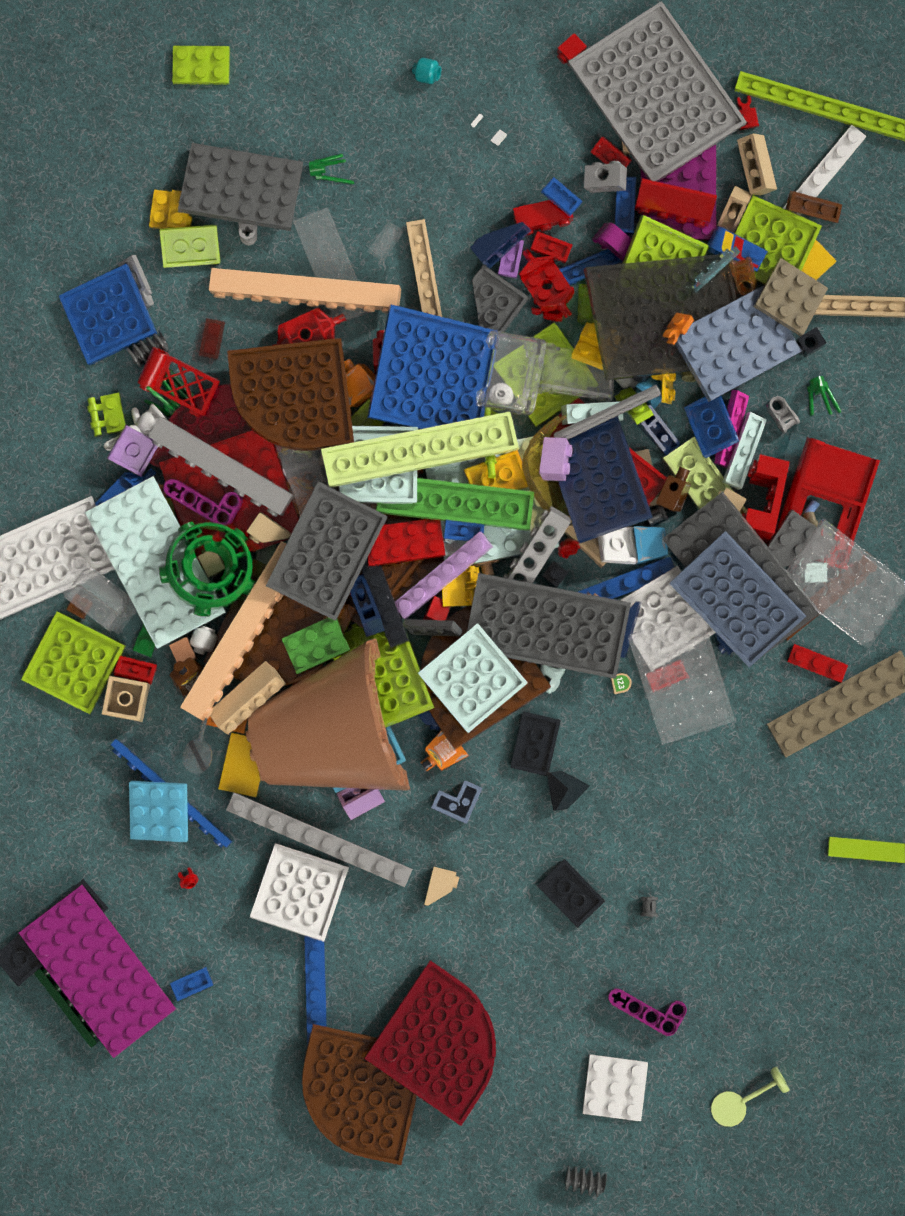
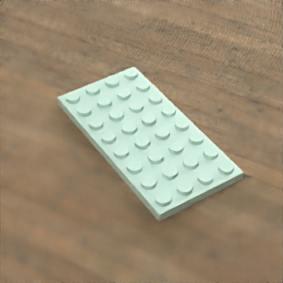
M154 476L85 512L157 649L226 613L224 608L211 610V616L209 617L194 615V607L180 600L168 583L161 584L159 567L165 566L168 549L173 540L180 534L178 531L180 525ZM183 539L178 543L172 555V561L177 560L179 584L186 580L182 573L181 560L184 558V550L188 545L185 544ZM196 557L192 563L193 574L198 580L210 583ZM189 583L183 587L185 591L193 596H196V593L213 595L212 592L201 591ZM214 594V599H219L217 595Z

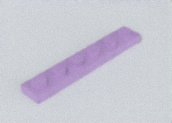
M482 532L476 534L395 601L401 616L407 619L491 550L493 546Z

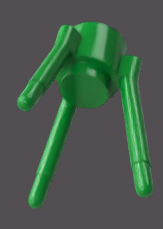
M343 154L309 161L310 176H315L316 180L323 179L354 184V181L322 175V173H326L325 166L345 163V159L336 160L342 158Z
M819 376L809 380L810 386L807 387L809 393L810 415H814L813 392L815 395L821 394L829 415H832V411L825 392H827L837 412L841 413V409L824 377Z
M163 381L162 384L167 391L172 390L168 383ZM146 387L151 394L164 404V408L147 399L144 402L149 405L154 404L167 417L169 415L172 416L181 407L179 403L171 399L166 401L151 387Z

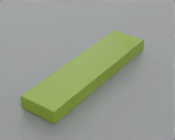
M829 837L827 856L905 863V844Z

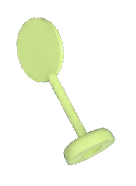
M774 1067L771 1069L774 1081L744 1098L735 1092L726 1091L720 1093L712 1102L711 1112L713 1118L719 1124L732 1127L738 1125L746 1115L745 1103L775 1085L783 1093L790 1091L779 1069Z

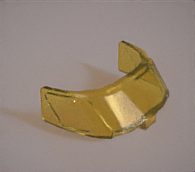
M564 414L560 418L559 416L555 417L544 425L529 441V446L525 450L522 459V470L530 491L534 492V497L543 510H549L550 506L570 517L559 482L543 480L539 473L544 437H550L558 424L567 418Z

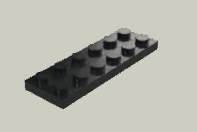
M84 879L50 907L52 908L79 886L83 885L103 913L108 909L106 904ZM17 935L0 950V967L17 986H20L43 966L20 935Z

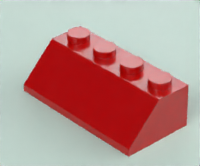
M642 178L635 211H638L641 215L653 214L657 215L656 217L666 220L671 218L681 224L689 222L693 223L696 227L704 228L710 224L717 195Z

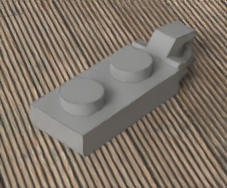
M131 255L120 262L118 266L120 267L124 264L129 266L145 306L149 308L154 305L150 295L152 294L151 288L136 255Z

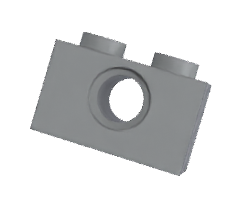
M611 161L609 164L595 162L592 165L585 166L584 188L590 193L626 191L627 168L618 161ZM608 173L607 178L603 180V176Z

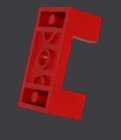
M760 454L757 460H753L752 465H750L747 476L750 477V484L770 488L766 494V500L769 501L763 511L748 508L746 513L741 515L763 542L767 544L775 533L790 461Z

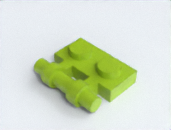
M120 393L100 396L102 404H96L94 397L88 398L89 406H87V410L91 416L92 422L90 426L94 431V436L102 435L101 428L106 427L108 434L123 430L125 419ZM103 410L105 420L99 421L97 411Z

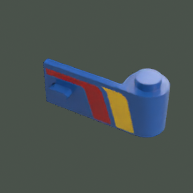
M716 226L707 243L709 245V253L717 257L719 254L725 255L756 272L768 252L720 226Z

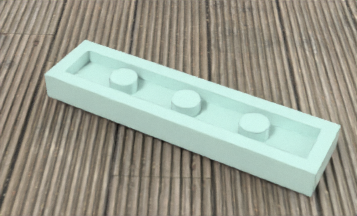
M752 412L747 413L738 437L739 442L736 443L722 481L723 483L738 490L742 489L766 419Z

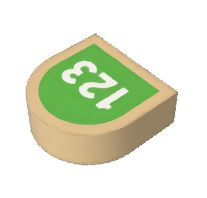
M619 673L616 679L611 678L614 694L624 693L630 689L632 682L627 674Z

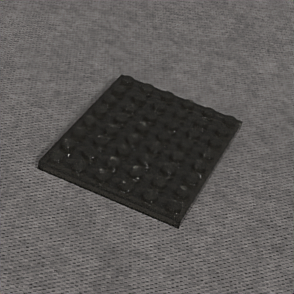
M727 254L595 266L584 269L605 381L690 371L675 344H668L669 338L663 337L675 313L691 315L694 323L737 300Z

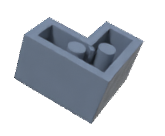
M464 781L457 798L439 790L431 808L467 824L482 788Z

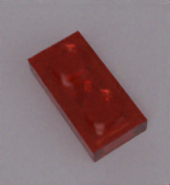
M206 318L199 356L218 360L225 328L224 321Z

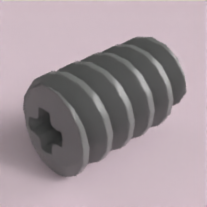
M158 330L159 336L153 334L152 340L149 337H146V343L140 340L139 347L132 344L133 351L126 348L134 363L139 367H142V360L144 362L147 361L153 347L169 352L168 344L160 330Z
M568 1165L564 1182L565 1190H568L570 1185L573 1188V1192L579 1187L581 1194L584 1193L585 1189H588V1196H591L592 1192L595 1191L598 1198L601 1193H604L607 1174L605 1173L601 1178L600 1172H596L593 1176L592 1170H589L585 1175L584 1168H581L578 1173L576 1166L570 1171Z

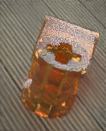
M749 256L745 260L736 262L735 260L730 261L731 272L738 292L744 296L753 292L757 285L751 257ZM743 282H749L751 288H745Z

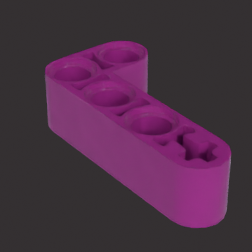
M604 223L592 238L594 243H599L602 249H609L622 261H624L632 240L613 223Z
M170 479L164 484V492L168 496L213 523L225 526L230 525L243 504L242 496L235 492L226 493L218 504L179 480ZM171 485H176L175 487L183 492L180 494L179 492L172 491L173 489L170 487ZM189 493L194 494L195 499L192 503H188L186 500V496ZM231 496L237 498L235 506L229 505L228 500ZM206 502L211 505V510L208 513H205L202 508ZM222 512L227 514V520L224 523H221L219 520V515Z
M619 988L611 989L607 995L608 1001L613 1006L666 1036L675 1034L687 1012L685 1004L679 1000L670 1002L663 1014ZM620 992L619 996L625 1000L626 996L629 997L625 1002L624 1008L621 1007L624 1004L621 1001L616 1000V1002H613V993L617 994ZM634 1001L637 1002L639 1005L638 1010L630 1012L629 1004ZM676 1004L682 1006V1012L678 1015L672 1012V1008ZM650 1011H653L656 1015L655 1020L652 1022L646 1021L645 1017ZM666 1021L672 1022L673 1025L669 1032H665L662 1027Z

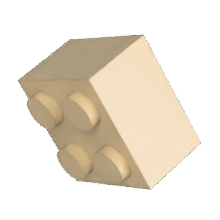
M109 676L102 714L143 722L150 684Z

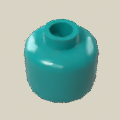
M420 58L417 63H414L412 68L415 79L426 84H433L438 81L442 71L441 66H439L436 60Z

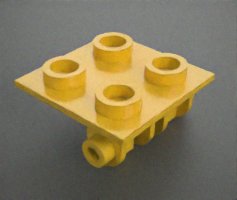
M663 364V368L652 369L650 375L653 379L662 381L661 402L672 405V400H675L673 381L676 380V370H674L673 366Z
M470 566L442 589L443 607L472 606L479 567Z

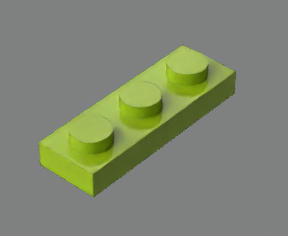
M629 387L628 389H623L614 397L619 402L637 393ZM646 403L626 411L637 425L653 416L651 409Z

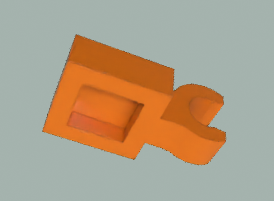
M675 313L667 326L668 329L663 334V337L669 338L668 344L674 345L680 334H686L694 321L691 315Z

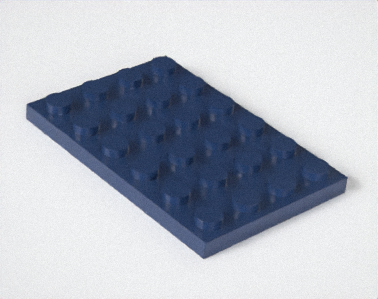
M618 416L568 439L569 444L572 445V456L568 459L570 472L566 474V481L558 482L579 544L653 518Z

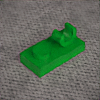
M143 624L133 651L152 657L156 646Z

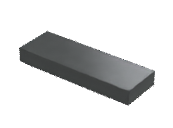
M405 619L403 626L411 635L459 637L462 633V629L454 621Z

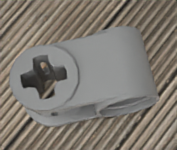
M238 222L242 243L248 246L253 245L257 240V225Z
M776 396L768 402L767 410L783 434L787 433V430L793 425L800 424L798 416L783 397ZM778 402L781 405V409L778 411L773 409L772 403Z

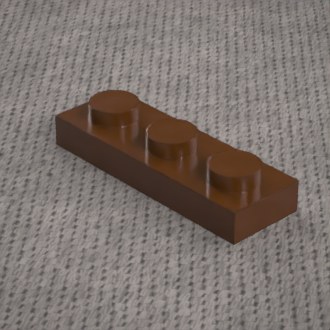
M790 191L785 210L838 223L842 204Z

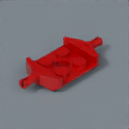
M529 249L523 251L522 254L528 263L519 273L520 279L541 311L550 312L558 309V311L561 310L565 318L570 316L572 313L566 304L572 299L574 288L569 285L555 264L553 256L535 258ZM549 283L552 285V288L545 290L542 286Z
M316 308L278 325V342L274 345L335 339V326L346 321V317L342 313L334 318H330L320 308ZM305 328L311 333L310 337L306 340L301 337V331Z

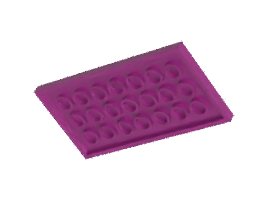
M83 885L79 886L19 932V935L113 1058L176 1010L175 1006Z

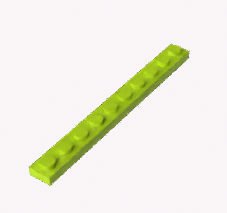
M742 71L739 73L734 90L736 92L905 141L904 119Z

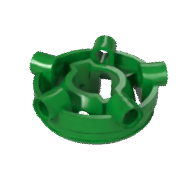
M193 521L178 528L180 534L173 540L168 549L165 566L159 567L161 584L168 583L180 600L194 607V615L203 617L211 616V610L220 609L232 604L242 594L249 595L256 581L251 579L252 558L246 544L248 538L238 528L233 530L225 525L212 522L194 525ZM201 530H218L226 533L224 539L222 538L221 542H217L212 539L213 535L202 536ZM183 539L185 544L188 545L184 550V558L181 560V569L186 580L179 584L177 560L172 561V555L178 543ZM203 546L206 552L216 553L222 558L225 565L224 574L221 577L222 581L218 583H204L195 577L192 571V563L196 558L194 552L196 548ZM242 547L244 552H239L236 554V552ZM245 556L247 569L246 571L241 570L233 586L235 591L228 595L225 589L229 587L235 577L234 572L238 567V558ZM189 583L194 588L205 592H212L213 595L196 593V596H193L185 591L183 587ZM222 592L223 598L214 599V594Z

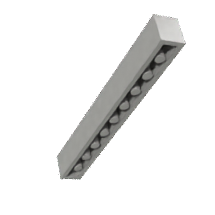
M233 793L226 811L403 887L406 886L413 870L237 793Z

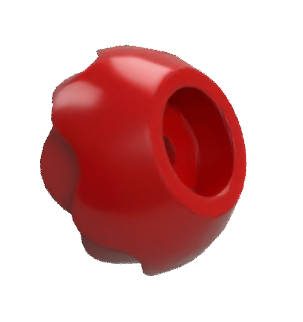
M572 538L562 541L558 547L559 557L567 559L570 555H575L578 549H580L579 542Z

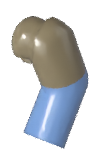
M812 499L803 511L802 516L817 527L818 521L814 512L820 504Z

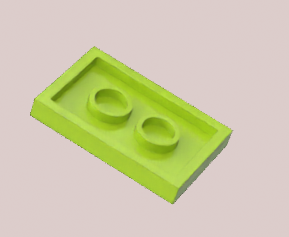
M173 46V84L229 85V46Z
M217 225L159 230L164 268L220 264Z

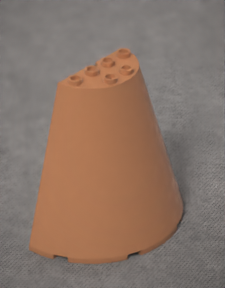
M374 638L366 641L267 700L247 718L248 731H246V738L251 743L252 748L250 750V757L252 761L256 762L261 781H265L269 785L410 790L406 770L396 763L397 759L391 744H389L374 678V660L381 658L377 639Z

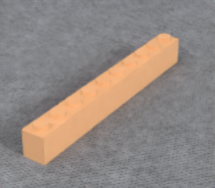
M217 268L211 269L209 291L216 298L232 296L235 300L251 298L252 301L262 302L264 299L276 304H280L281 301H286L291 305L307 303V306L310 307L326 305L327 308L337 309V306L352 311L356 310V308H362L366 312L382 310L386 314H388L389 305H400L401 297L400 286L393 284Z
M282 541L181 705L182 709L202 721L205 718L208 719L212 714V706L221 699L223 688L225 685L230 684L233 679L232 674L234 670L238 669L243 663V655L246 651H250L254 644V637L261 633L264 627L262 624L265 619H269L272 615L274 604L283 597L282 594L266 587L286 546V543Z

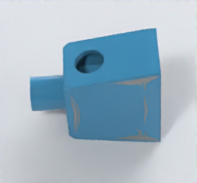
M633 527L638 559L637 564L646 563L668 555L669 547L663 541V538L666 536L665 528Z

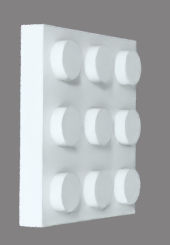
M590 1054L582 1113L641 1121L648 1062Z

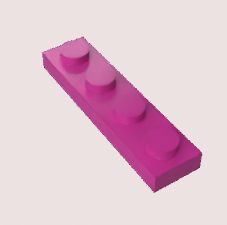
M732 390L727 411L739 437L749 396L738 390ZM736 443L716 453L714 463L728 468Z

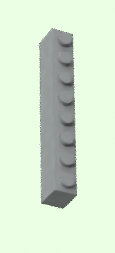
M159 417L148 436L153 439L151 443L160 448L165 446L169 449L168 453L177 458L179 455L186 459V464L193 468L197 465L202 468L201 472L208 477L214 475L219 478L218 483L225 487H228V485L234 487V492L242 497L246 494L251 497L250 501L259 507L263 504L268 507L267 512L276 517L278 514L284 515L295 496L165 418Z

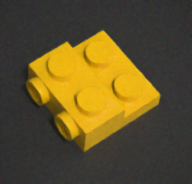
M154 190L149 228L191 227L192 216H189L187 213L178 212L182 191Z
M587 322L580 334L579 341L571 358L607 372L620 346L622 335H619L618 331L614 329L606 330L601 328V325L596 322Z

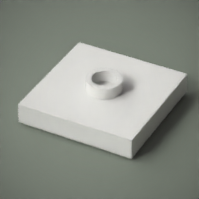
M628 526L598 537L601 562L636 564L638 562L633 527Z

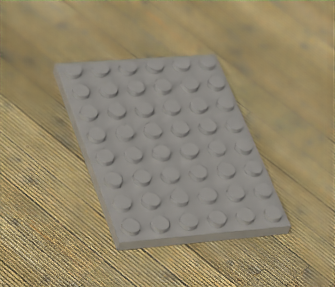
M662 1L568 61L570 68L649 180L660 181L747 123Z

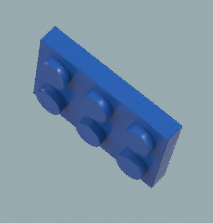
M722 396L708 402L706 397H703L684 407L703 457L708 458L739 442Z

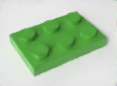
M329 617L282 638L297 674H301L351 651L338 620L336 619L335 621Z

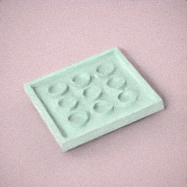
M352 426L354 442L418 430V427ZM417 470L340 485L339 492L360 503H417Z
M478 623L418 673L467 733L528 683Z

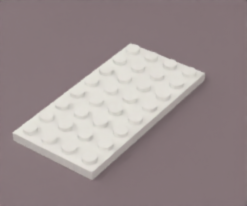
M92 496L0 536V620L115 570L85 514L86 511L96 507Z

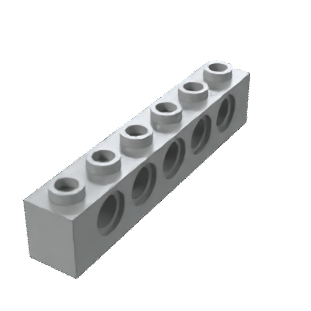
M550 506L549 510L545 509L540 516L542 521L539 526L535 525L530 532L531 538L529 542L525 541L520 548L521 554L519 558L515 557L510 564L511 570L509 574L505 573L503 578L516 580L514 575L522 574L524 579L520 581L533 583L571 523V518ZM550 525L554 527V531L547 533L544 531V527ZM542 542L544 547L537 549L534 547V543ZM532 558L534 563L527 565L524 563V559Z

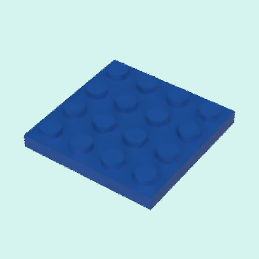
M127 264L59 295L88 365H92L126 349L140 340L143 341L146 337L157 334Z

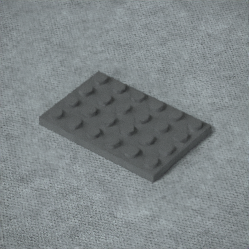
M192 143L178 212L291 231L303 162Z
M318 481L266 587L336 621L388 516Z

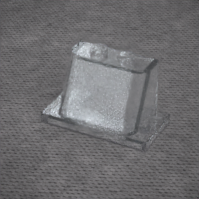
M81 558L57 587L64 594L63 597L111 632L112 630L118 635L137 612L128 593Z

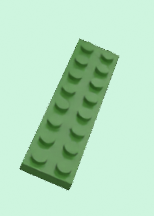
M417 478V503H377L376 511L382 514L441 521L452 520L530 531L534 492Z

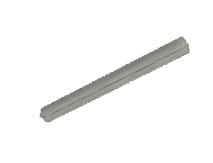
M654 385L556 432L554 438H567L568 440L660 396V390L657 385Z

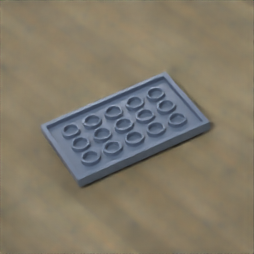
M764 286L692 323L686 334H680L675 343L708 402L802 351L788 328L753 307Z
M726 531L669 583L748 667L752 666L806 617L796 604Z

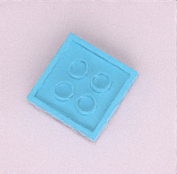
M146 781L129 782L130 839L187 842V784Z

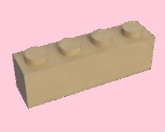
M265 661L216 704L210 716L219 729L229 734L245 719L250 717L273 694L278 692L285 685V682L276 669Z

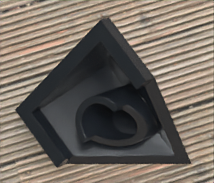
M563 771L547 773L553 811L568 809L590 786Z

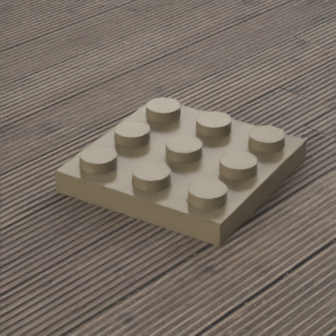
M780 258L753 307L801 337L804 335L828 288Z

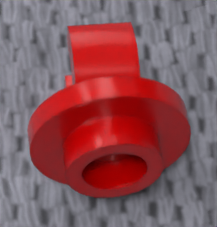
M189 867L187 868L189 871L187 876L183 877L181 872L178 873L180 878L179 884L182 888L186 889L195 887L199 881L198 876Z

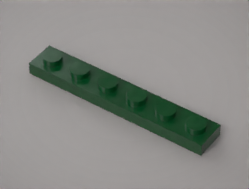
M44 966L40 967L34 973L88 1045L91 1048L99 1042L97 1036L89 1029L82 1016L76 1012L69 999L62 994V990L56 982L52 981L50 974Z

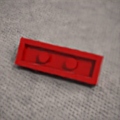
M796 644L793 645L787 660L790 664L842 683L848 667L845 663Z

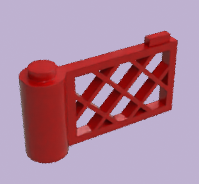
M153 347L137 382L140 384L139 387L149 392L146 389L149 386L154 391L189 408V413L200 417V415L204 416L220 381L170 356L167 352ZM171 362L178 365L179 373L171 375L169 369ZM191 371L194 373L197 381L188 384L185 373ZM181 375L184 385L176 388L173 377ZM169 379L172 390L166 392L160 387L163 381ZM205 380L213 382L211 390L204 392L201 383ZM198 383L201 394L192 397L189 386ZM186 388L189 398L185 400L180 399L177 390ZM202 396L204 401L202 410L195 406L193 399Z

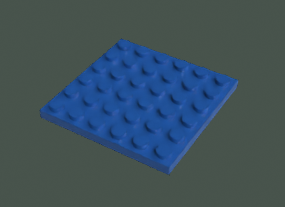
M392 304L389 305L367 418L405 427H418V430L484 417L500 331Z

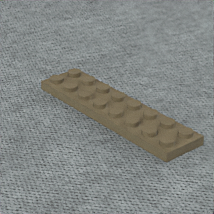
M901 650L767 723L766 725L784 757L792 755L904 693L905 657Z

